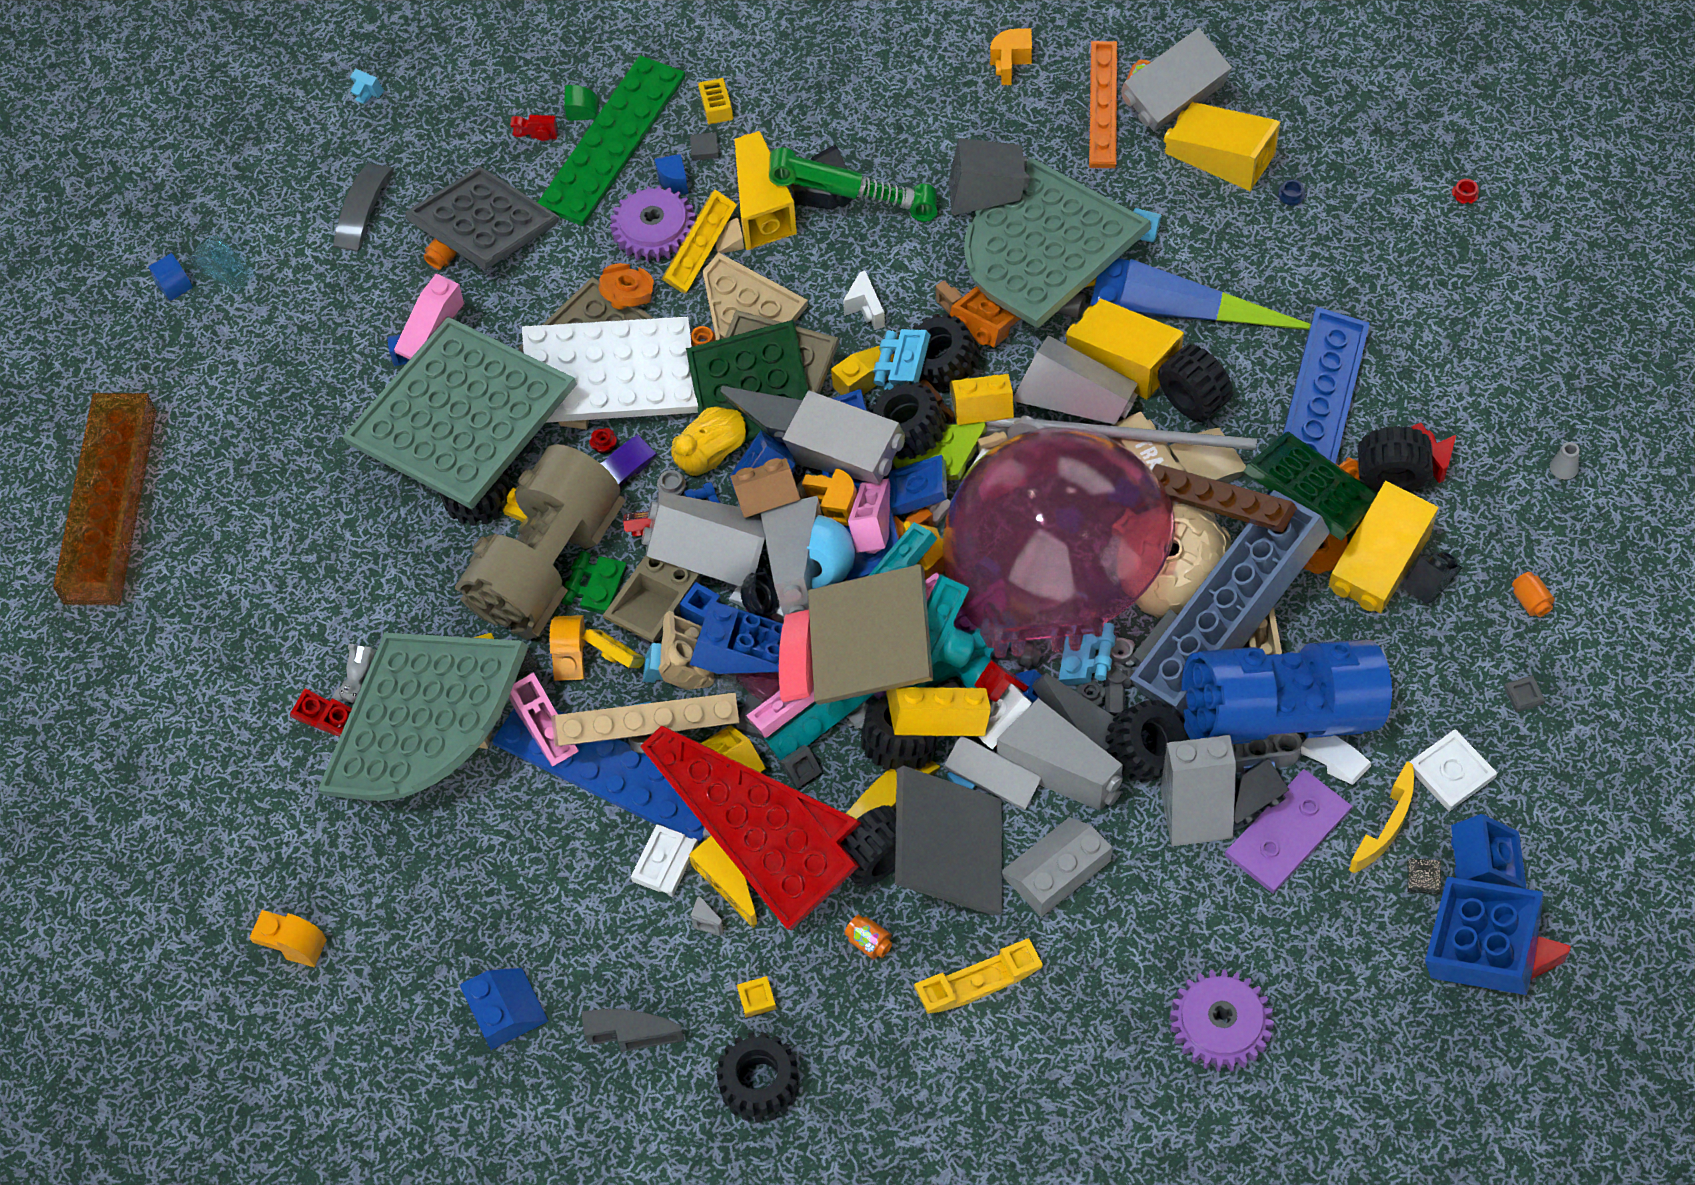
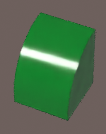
M565 85L564 107L567 121L595 120L599 114L598 96L584 86Z

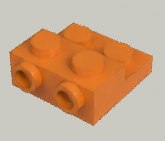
M977 286L953 304L950 311L951 317L956 316L961 322H964L977 343L980 345H990L993 348L1008 337L1010 327L1021 319L988 299Z

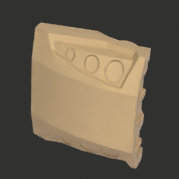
M671 611L665 614L663 620L661 664L658 667L663 680L685 690L710 687L714 683L715 673L690 665L702 626L678 617Z

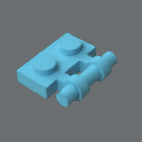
M901 329L899 339H896V332L886 331L885 339L881 340L879 347L881 351L879 362H876L873 372L875 377L873 383L883 386L888 376V381L892 385H904L905 382H911L912 385L916 382L919 383L931 336L927 330ZM892 354H895L893 362H890Z
M1104 623L1100 633L1095 626L1067 628L1059 681L1064 685L1085 684L1091 682L1092 673H1095V679L1100 681L1106 680L1107 672L1111 670L1112 659L1110 658L1111 648L1115 646L1116 636L1114 635L1115 626L1113 624ZM1099 649L1098 656L1095 657L1096 650Z

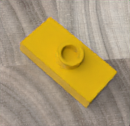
M586 630L582 637L583 640L601 650L602 657L613 663L618 661L628 668H640L645 662L642 655L602 630Z

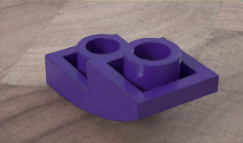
M637 434L614 451L601 464L614 476L621 487L634 473L639 474L658 454Z

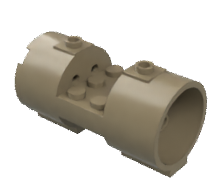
M555 444L547 447L532 470L526 469L519 477L517 482L520 485L514 493L516 494L518 506L528 518L519 526L518 532L520 534L517 539L496 533L488 537L482 536L473 546L472 551H474V554L469 560L471 563L455 586V590L463 593L460 600L474 614L495 626L498 624L505 627L511 626L513 627L511 633L519 635L526 640L540 635L568 591L562 586L561 576L553 566L566 543L579 544L584 549L597 545L626 501L620 496L621 491L618 482L602 464L584 452L565 445Z

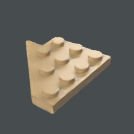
M719 252L703 270L716 340L725 338L736 310L779 322L789 320L796 322L808 307L807 299Z

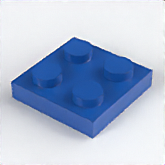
M942 454L889 472L890 504L894 516L910 513L913 510L947 500L946 461Z

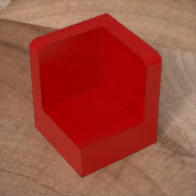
M992 660L974 684L977 688H986L988 698L996 703L1010 683L1023 691H1026L1029 687L1014 673Z

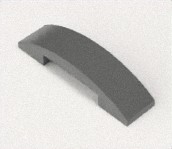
M368 163L360 171L344 202L336 228L333 247L359 252L368 232L366 225L381 190H385L394 170L393 167Z

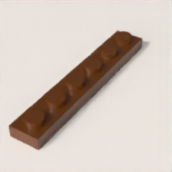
M1157 463L1141 486L1148 494L1283 533L1297 510L1296 505L1292 501Z

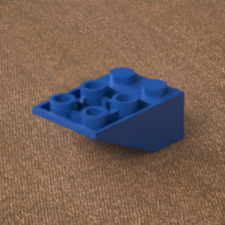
M711 600L690 665L717 674L779 672V649L783 624Z

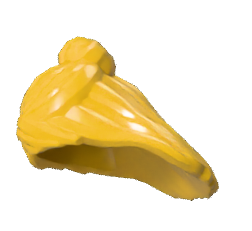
M711 407L704 410L680 435L673 439L671 454L674 463L691 476H698L717 468L729 453L739 448L745 441L746 423L741 416V412L721 407Z

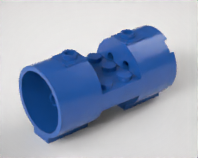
M1370 639L1309 643L1302 648L1300 653L1288 652L1274 655H1266L1263 648L1259 649L1257 647L1199 651L1189 655L1182 674L1181 691H1187L1186 700L1189 708L1183 709L1185 717L1183 727L1190 740L1230 735L1232 744H1242L1264 740L1273 734L1304 732L1307 738L1363 734L1364 732L1381 729L1387 721L1391 708L1392 683L1389 666L1381 648Z

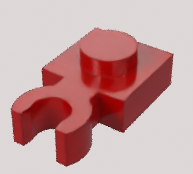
M529 115V119L520 116H513L511 118L510 126L514 127L512 135L515 137L531 135V138H536L540 141L557 139L558 127L555 116Z

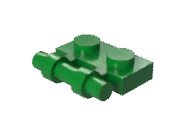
M581 551L578 559H575L572 564L571 570L573 572L569 581H566L564 584L568 591L561 602L571 606L575 597L582 598L580 603L581 609L604 614L618 593L627 570V563L599 556L596 565L589 564L591 554ZM584 575L591 577L587 587L580 586Z

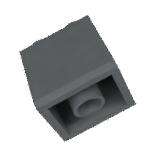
M958 138L949 176L951 214L958 215L1019 201L1023 189L1027 190L1029 184V173H1025L1027 156H1023L1022 145Z

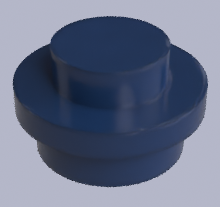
M1287 180L1279 188L1278 197L1284 204L1298 205L1305 199V188L1298 180Z

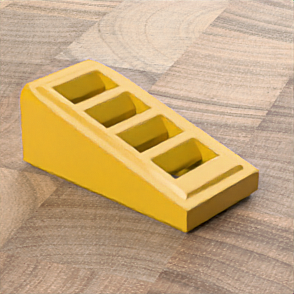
M719 78L699 82L698 87L708 125L733 120L732 107L724 79ZM714 86H720V87H717V88H712V89H707V90H705V88L714 87Z

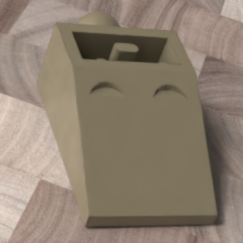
M645 555L605 611L603 617L654 643L663 635V620L668 611L674 612V615L681 617L679 604L695 582L702 585L700 573Z

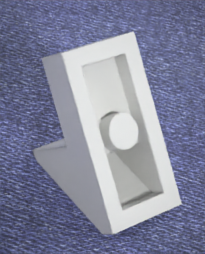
M862 271L858 274L843 301L844 316L862 310L866 323L871 321L874 330L885 327L884 311L866 271Z

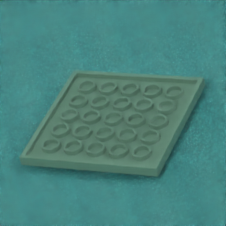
M447 317L343 435V439L346 444L473 509L576 387L577 382L574 377Z

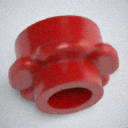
M1471 179L1458 181L1452 189V195L1461 204H1466L1467 202L1474 203L1478 199V185Z
M609 428L593 431L589 440L591 448L599 453L611 451L617 443L614 431Z

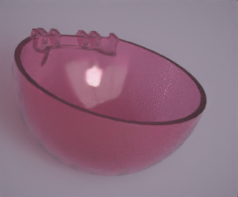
M1067 427L1041 428L1021 433L998 444L984 454L969 469L958 485L950 502L943 530L942 549L946 576L969 587L960 610L971 623L981 630L980 635L988 648H994L995 657L998 659L1006 657L1009 642L1012 643L1013 655L1019 657L1024 653L1026 640L1051 638L1052 651L1059 653L1063 649L1066 636H1069L1070 650L1079 651L1083 635L1095 634L1096 637H1102L1104 623L1132 605L1149 588L1162 570L1174 539L1175 515L1173 505L1162 483L1148 465L1131 450L1104 435L1084 429Z

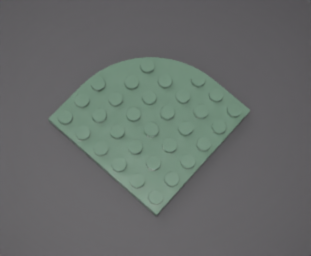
M1031 158L1027 161L1025 173H1029V184L1027 190L1023 189L1021 199L976 210V216L972 224L969 223L967 227L964 252L969 273L979 290L998 306L1039 328L1151 229L1150 220Z
M384 632L317 791L324 796L369 801L394 800L420 792L451 775L454 770L461 766L477 750L501 717L529 646L519 640Z

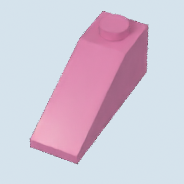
M437 273L420 293L394 348L395 353L411 359L447 317L454 318L464 305L458 283Z
M889 478L882 479L880 485L871 482L860 484L848 519L856 553L865 551L867 553H876L886 547L889 537Z
M534 672L514 683L509 699L551 766L553 767L579 752L575 744L555 747L551 717L558 714Z

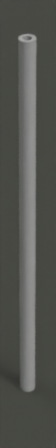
M1014 417L1011 419L987 421L985 423L988 427L1009 428L1014 421H1018L1020 418ZM1034 419L1036 423L1057 433L1248 450L1257 449V439Z

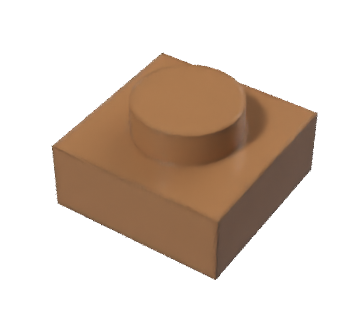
M943 280L935 286L936 301L950 314L952 305L960 300L962 296L955 287L951 288Z

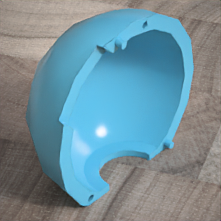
M818 515L812 527L810 543L807 549H809L810 559L820 563L822 573L817 577L811 578L812 589L841 583L852 570L855 558L854 542L844 525L833 518Z

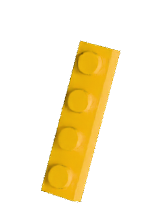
M717 190L711 192L661 280L684 294L688 291L737 206L735 202Z

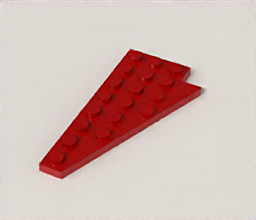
M660 726L640 746L787 930L792 931L860 867L841 845V842L861 824L858 819L667 727Z

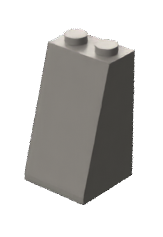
M1198 27L1127 79L1122 86L1121 95L1125 103L1130 107L1133 106L1139 113L1138 117L1142 124L1146 127L1149 126L1154 132L1178 117L1182 110L1186 111L1192 102L1199 103L1222 88L1232 67Z
M1048 335L1032 360L1013 400L1115 425L1120 416L1126 418L1138 396V394L1133 392L1138 383Z
M808 390L782 439L796 463L801 466L834 473L835 469H840L848 473L851 478L880 485L883 477L887 476L891 470L892 460L896 452L900 451L904 445L905 434L899 422Z
M658 491L656 502L651 501L648 519H651L650 527H645L642 535V544L646 545V556L742 587L743 580L747 575L756 573L765 540L761 513L744 518L741 508L737 506Z
M817 496L801 499L761 512L773 582L784 618L786 614L809 609L808 590L812 589L811 578L817 577L822 573L820 563L810 559L809 549H807L814 521L818 515L822 516Z
M1039 698L997 738V754L1040 776L1041 781L1038 785L1099 811L1106 804L1112 806L1121 795L1120 785L1123 780L1121 778L1123 764Z
M1230 735L1167 743L1160 792L1171 847L1233 839L1236 761Z

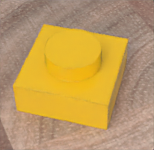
M767 976L737 985L746 1018L776 1010V1004Z

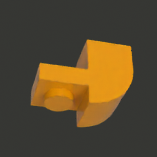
M1031 28L1009 29L1001 32L993 39L990 46V65L996 66V76H1001V85H1012V65L1032 64Z
M835 469L832 478L825 475L814 476L806 474L802 486L808 498L817 496L818 501L821 502L820 507L824 516L833 518L842 525L849 526L848 519L858 493L850 475L840 469Z
M584 615L555 616L551 620L550 654H552L554 681L581 680L585 678L583 647L586 641L582 639L585 633Z
M264 910L261 911L249 937L252 943L281 951L287 960L314 968L327 940L318 927L305 919L289 913L285 917Z

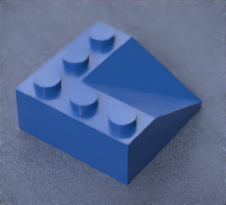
M1447 876L1425 959L1430 978L1527 995L1534 968L1544 897L1543 892Z

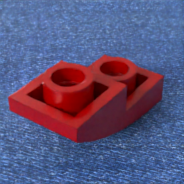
M305 688L291 710L290 717L340 737L352 708L333 698L329 701Z

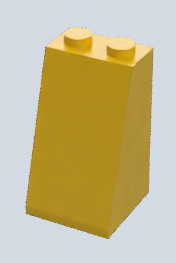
M1192 102L1186 111L1182 110L1174 128H1169L1163 141L1166 143L1165 154L1251 191L1276 154L1280 121Z
M757 131L734 139L740 212L746 250L797 234L794 201L787 186H777L769 179L770 151L761 132Z
M1100 299L1094 306L1091 305L1085 310L1082 319L1077 324L1074 323L1069 327L1065 337L1067 338L1066 345L1138 383L1133 392L1148 400L1160 387L1158 379L1159 367L1182 348L1184 332Z
M1385 481L1332 571L1328 587L1332 588L1333 592L1340 597H1349L1357 601L1363 609L1376 611L1381 614L1429 540L1439 507Z

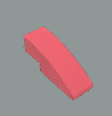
M809 609L786 614L784 618L779 649V686L782 702L807 698L811 695L813 668Z

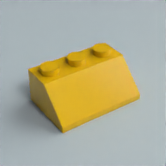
M900 687L887 690L886 692L894 735L985 736L991 711L986 688Z

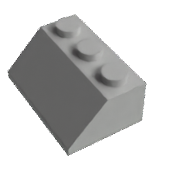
M1069 817L1002 870V877L1042 917L1111 862L1112 846L1091 825Z

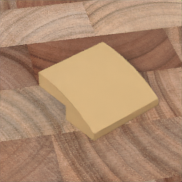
M1220 428L1198 433L1225 436ZM1174 443L1169 446L1172 456L1176 462L1182 464L1185 472L1229 483L1246 474L1243 472L1246 465L1234 448Z

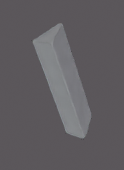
M959 736L943 767L1024 811L1041 781L1040 776L965 736Z

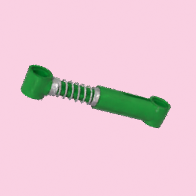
M776 148L770 153L769 179L777 186L796 184L852 199L865 195V199L869 196L872 197V201L877 198L879 202L885 200L886 204L893 202V206L896 203L900 204V208L907 209L915 220L921 222L930 221L937 215V191L930 184H918L912 189L904 188L903 186L898 188L896 184L891 187L890 183L884 185L882 181L878 183L875 179L870 181L868 177H863L861 172L798 157L788 148Z

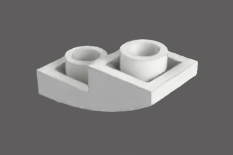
M1335 735L1307 738L1301 746V754L1325 764L1329 775L1352 785L1371 767V762Z

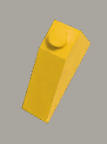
M880 345L854 353L831 368L832 387L840 395L861 389L864 395L877 386L873 383L875 377L873 370L875 363L879 362L881 354L879 350ZM892 354L890 362H893L895 354Z
M712 836L708 837L689 854L691 866L753 928L757 925V919L746 879Z

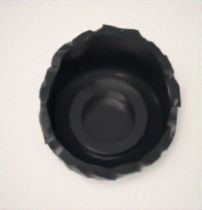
M766 572L751 573L745 577L740 593L746 610L749 613L764 618L775 614L779 608V600L772 579L767 577Z

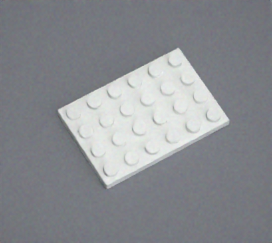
M688 317L522 326L524 353L574 377L577 382L576 387L546 422L698 413V403L694 394L686 348L692 347Z

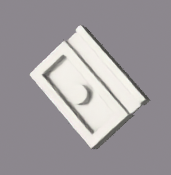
M657 824L631 875L632 882L658 892L668 893V896L673 897L690 863L689 854L697 848L698 840L685 837V834Z

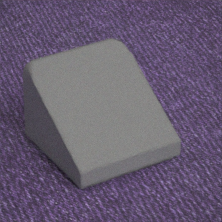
M698 896L690 915L693 927L714 935H723L722 920Z

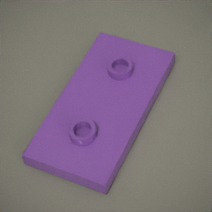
M1305 769L1287 786L1289 791L1284 793L1286 799L1272 808L1268 806L1225 851V856L1272 894L1280 888L1347 816L1353 807Z

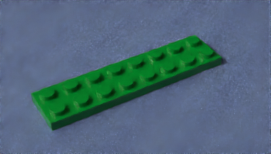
M639 55L537 203L560 218L584 227L685 79V71Z

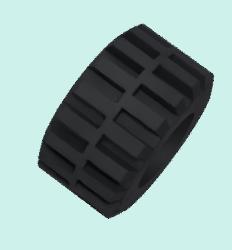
M946 313L942 317L939 314H933L931 319L926 317L922 319L923 322L920 325L916 323L912 327L914 330H927L931 335L919 381L926 378L934 389L937 388L939 391H945L946 387L950 388L949 384L951 381L962 380L967 376L972 377L975 373L973 368L978 367L979 364L977 358L980 357V350L978 349L979 345L963 321L961 322L958 317H951L950 314ZM951 346L943 356L933 359L940 349Z
M1188 344L1158 369L1159 384L1165 396L1179 412L1191 420L1194 419L1196 422L1207 421L1232 399L1231 397L1234 393L1232 390L1233 385L1228 373L1213 355L1197 345L1192 346Z
M905 382L904 385L896 384L893 385L894 388L884 390V394L877 396L874 400L876 404L871 405L869 409L871 413L899 422L905 434L904 445L895 454L899 460H904L906 457H909L910 460L916 459L917 455L921 454L923 456L927 454V450H933L937 446L936 442L941 441L944 437L942 433L946 432L947 427L945 424L946 417L930 388L927 386L923 387L921 383L917 382L914 385L911 382Z
M1400 426L1384 427L1370 432V435H1365L1362 441L1358 443L1360 482L1376 493L1380 491L1385 481L1408 492L1423 488L1433 477L1432 445L1429 436L1422 434V431L1418 429Z
M506 469L473 509L440 493L444 508L446 512H449L451 518L455 519L457 517L458 522L462 524L469 520L470 525L476 526L477 521L481 520L482 525L488 524V518L492 517L495 521L499 518V511L504 513L503 508L507 503V495L513 487L508 470Z
M883 695L880 697V700H873L866 709L861 735V748L865 750V756L872 759V763L877 766L882 765L883 769H894L896 772L902 766L922 769L926 767V763H930L933 760L939 736L894 735L887 695Z
M1150 700L1143 701L1115 715L1112 719L1114 722L1108 725L1107 730L1110 734L1106 735L1105 742L1109 743L1110 747L1106 749L1107 753L1112 754V757L1123 764L1122 775L1129 774V779L1132 781L1140 780L1143 783L1161 778L1167 743L1190 740L1183 727L1185 721L1181 722L1180 720L1182 715L1178 711H1171L1172 706L1168 703L1162 705L1159 700L1152 702ZM1142 728L1153 738L1155 745L1154 754L1150 753L1142 742Z
M889 805L876 807L858 817L857 819L861 824L841 842V845L860 866L849 876L856 886H870L884 879L895 870L896 812Z
M754 1032L747 1033L748 1039L742 1040L741 1036L734 1039L735 1046L728 1044L724 1048L725 1056L720 1055L719 1068H716V1076L720 1094L726 1107L729 1105L731 1113L735 1116L740 1113L742 1120L749 1122L751 1116L755 1118L756 1123H763L762 1117L768 1116L769 1121L776 1119V1112L780 1111L784 1115L788 1111L787 1104L789 1103L793 1106L796 1101L795 1093H799L800 1088L797 1060L795 1055L791 1053L789 1045L787 1043L782 1045L781 1038L774 1035L771 1040L768 1033L761 1032L760 1037H755ZM765 1064L775 1069L777 1076L774 1082L761 1090H751L744 1087L739 1082L740 1077L752 1065Z

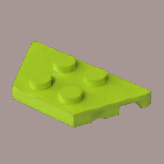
M985 422L946 425V432L942 433L944 437L941 441L936 442L937 446L933 450L929 449L926 451L927 454L923 456L921 454L917 455L916 459L911 460L909 457L899 460L895 456L892 462L896 469L942 454L946 461V480H960L966 470L967 462L972 459L976 452L978 439L987 433V425Z

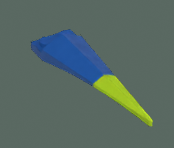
M1117 258L1097 276L1090 306H1094L1100 299H1104L1141 315L1152 317L1213 320L1305 330L1310 328V323L1132 259L1129 261Z

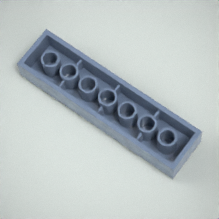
M1275 490L1270 494L1271 496L1292 501L1297 507L1283 533L1248 523L1130 677L1141 694L1153 701H1161L1162 705L1168 703L1172 706L1171 711H1178L1182 715L1180 718L1184 721L1183 709L1189 708L1186 700L1187 691H1181L1183 669L1189 655L1206 650L1243 648L1330 533L1321 515Z

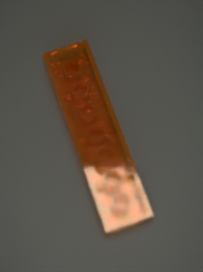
M148 393L92 394L53 585L63 605L121 604L157 414Z

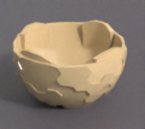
M1181 504L1158 506L1136 518L1125 531L1117 551L1118 578H1120L1127 594L1140 607V611L1156 618H1162L1169 609L1178 615L1230 548L1231 543L1219 523L1209 514L1195 507ZM1173 542L1179 545L1180 548L1176 555L1166 556L1162 552L1163 547L1167 543Z

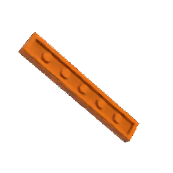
M1091 41L1089 168H1116L1117 41Z

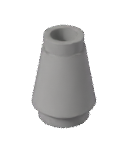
M1573 442L1564 443L1551 460L1549 466L1554 476L1559 479H1571L1577 475L1579 471V447Z

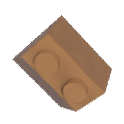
M786 458L771 459L765 462L763 466L754 469L751 467L743 468L737 471L735 475L730 476L744 518L800 500Z

